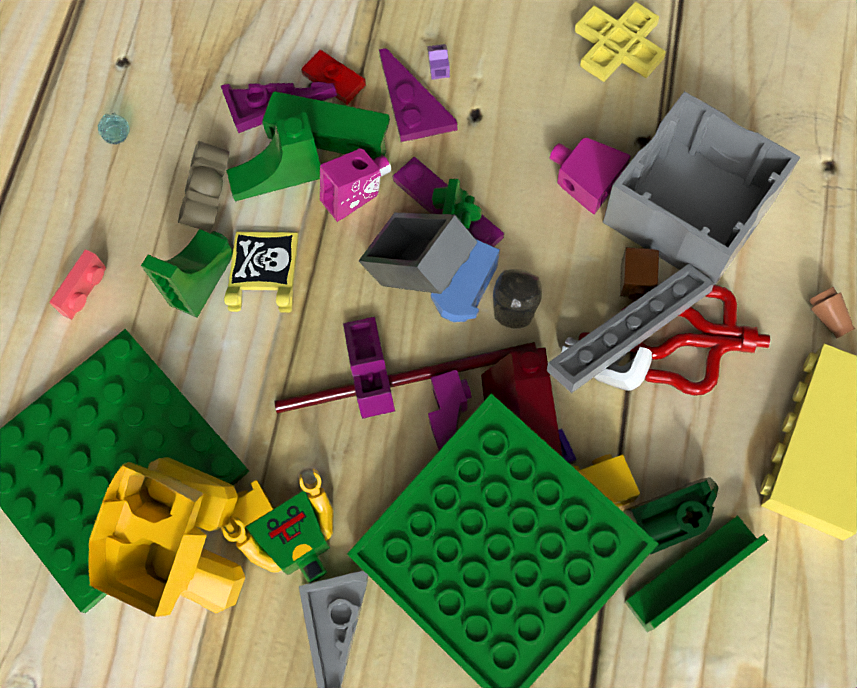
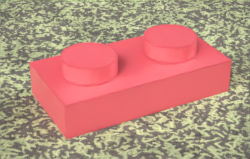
M85 249L49 303L61 315L72 320L76 313L84 307L86 299L94 286L102 280L106 266L96 254Z

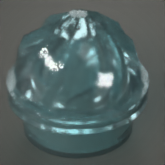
M115 112L105 114L98 123V132L107 143L120 144L125 141L129 134V124L123 116H118Z

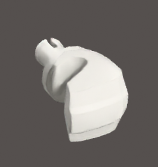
M568 337L565 341L568 347L563 346L562 352L577 343L578 340ZM639 347L632 361L624 366H618V363L627 355L626 353L594 378L610 386L631 391L639 387L644 381L652 362V352L647 348Z

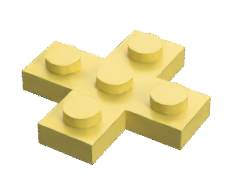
M637 2L619 20L593 6L576 23L575 27L576 33L594 44L581 59L580 67L603 82L621 63L647 78L664 60L666 54L665 50L645 38L658 24L659 16Z

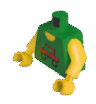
M313 469L316 477L314 483H305L300 474L299 482L303 491L248 525L246 528L249 533H245V526L238 517H232L239 525L237 532L230 534L226 532L224 527H221L225 538L232 542L236 541V546L253 564L272 573L282 570L287 575L300 568L308 583L317 581L327 573L318 556L330 548L327 540L333 535L334 510L325 490L320 488L321 478L316 469Z

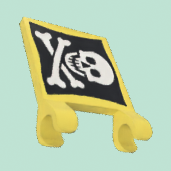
M236 232L229 283L224 297L225 304L228 305L230 312L241 310L242 290H278L276 303L279 306V311L282 313L292 311L298 233Z

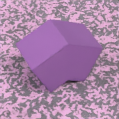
M446 44L427 46L431 79L449 78L450 66Z

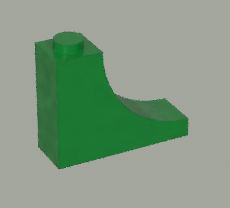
M306 112L276 119V130L270 144L253 159L226 170L235 202L320 179L321 164Z
M199 229L191 242L175 257L163 261L148 254L141 267L169 306L198 318L230 263L233 251L228 243V239L224 235L216 231L208 233Z

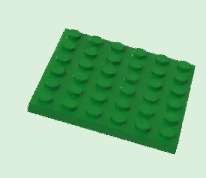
M126 329L0 429V508L78 610L85 614L108 595L90 586L89 539L106 491L122 465L130 462L148 469L149 463L159 458L168 457L232 485H235L250 472Z
M490 394L347 555L481 688H530L657 547L658 543L494 395Z

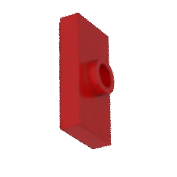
M321 49L301 68L302 75L312 82L333 83L337 96L334 97L346 105L366 86L363 77Z

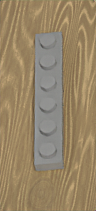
M686 265L549 361L547 372L568 391L573 393L712 291L714 282L692 265Z

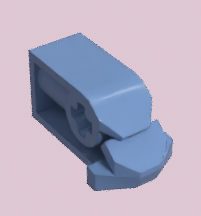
M475 239L477 244L470 252L468 260L460 266L453 276L449 287L441 294L431 293V299L441 317L451 322H466L468 319L477 317L479 314L477 306L498 267L500 249Z

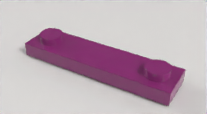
M414 156L392 176L393 182L430 214H442L443 209H436L433 205L434 188L448 187V185ZM481 215L480 220L471 221L470 228L467 229L475 239L493 247L504 238V233L484 215Z

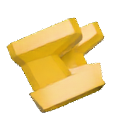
M168 457L159 458L149 463L148 469L130 462L122 465L106 491L89 539L90 586L153 617L169 616L180 595L214 613L236 605L245 580L241 565L204 549L203 546L207 535L197 528L214 531L229 524L238 499L234 485Z

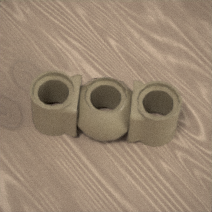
M201 141L197 142L191 160L190 174L185 187L186 195L182 201L178 223L207 232L211 231L217 215L218 198L222 190V177L225 174L228 163L229 151Z

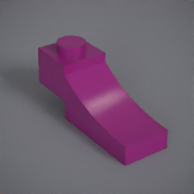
M375 316L343 323L349 362L362 419L395 412Z
M457 370L431 378L432 390L439 410L428 413V417L439 451L458 431L461 413L468 411L467 399L472 398L467 380H460Z

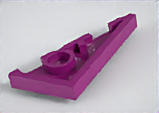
M386 48L379 49V56L400 141L406 142L457 131V120Z
M312 82L311 88H295L293 83L249 84L248 89H232L230 84L221 85L238 133L263 124L262 120L273 92L320 101L337 96L333 83L326 84L324 82Z

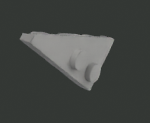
M364 571L299 586L318 688H341L369 579V576Z

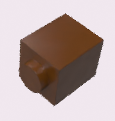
M626 247L621 261L620 296L636 301L658 286L659 250Z

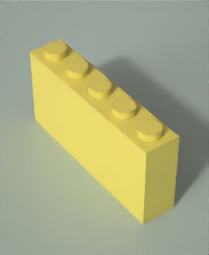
M824 343L816 353L810 352L805 360L803 371L807 372L804 382L800 381L794 391L792 400L797 402L794 412H789L783 422L782 431L786 432L783 443L778 442L773 451L771 462L775 463L772 475L767 474L762 482L760 493L764 495L761 506L838 539L845 540L857 532V356Z

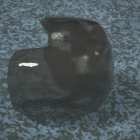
M521 269L504 270L499 275L493 289V310L495 319L501 325L512 329H520L532 322L542 299V286L539 277Z

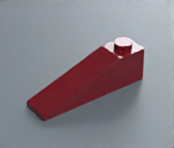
M546 348L509 353L481 374L484 401L490 394L494 395L562 456L550 374L547 372Z

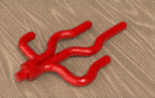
M713 285L712 291L705 297L717 298L723 302V324L711 323L693 307H689L678 316L687 319L703 334H677L655 347L647 346L641 342L630 351L637 354L639 347L647 348L652 352V360H658L671 355L676 349L683 346L711 348L706 359L705 378L700 382L689 381L675 372L649 369L645 377L647 382L668 384L682 393L697 396L712 391L717 385L720 360L725 353L729 351L755 353L756 347L769 348L770 335L758 334V329L754 326H737L736 297L726 287ZM582 332L578 340H581L591 332Z

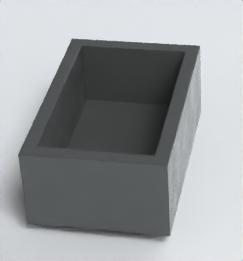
M394 212L359 259V262L381 286L441 294L449 287L453 276L460 266L468 260L470 252L477 244V241L455 215Z

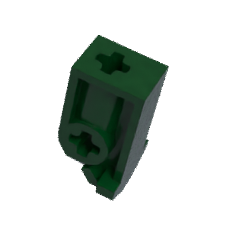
M711 477L685 484V486L623 511L658 543L657 547L649 554L651 555L706 531L712 520L713 504L717 498L719 487ZM691 511L693 517L688 520V523H684L682 517L687 515L686 512Z

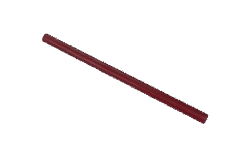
M535 342L390 374L388 375L390 388L428 380L454 370L463 372L494 365L511 352L536 349ZM354 383L275 400V409L278 414L356 396Z

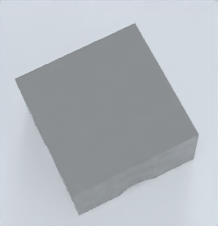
M684 91L659 124L652 140L643 149L638 151L613 184L603 223L645 249L659 250V258L679 270L688 264L692 265L716 285L780 194L800 156L759 133L739 126L724 113Z

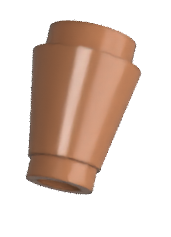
M834 287L809 300L813 306L811 308L812 312L834 334L836 339L855 329L842 293H837Z

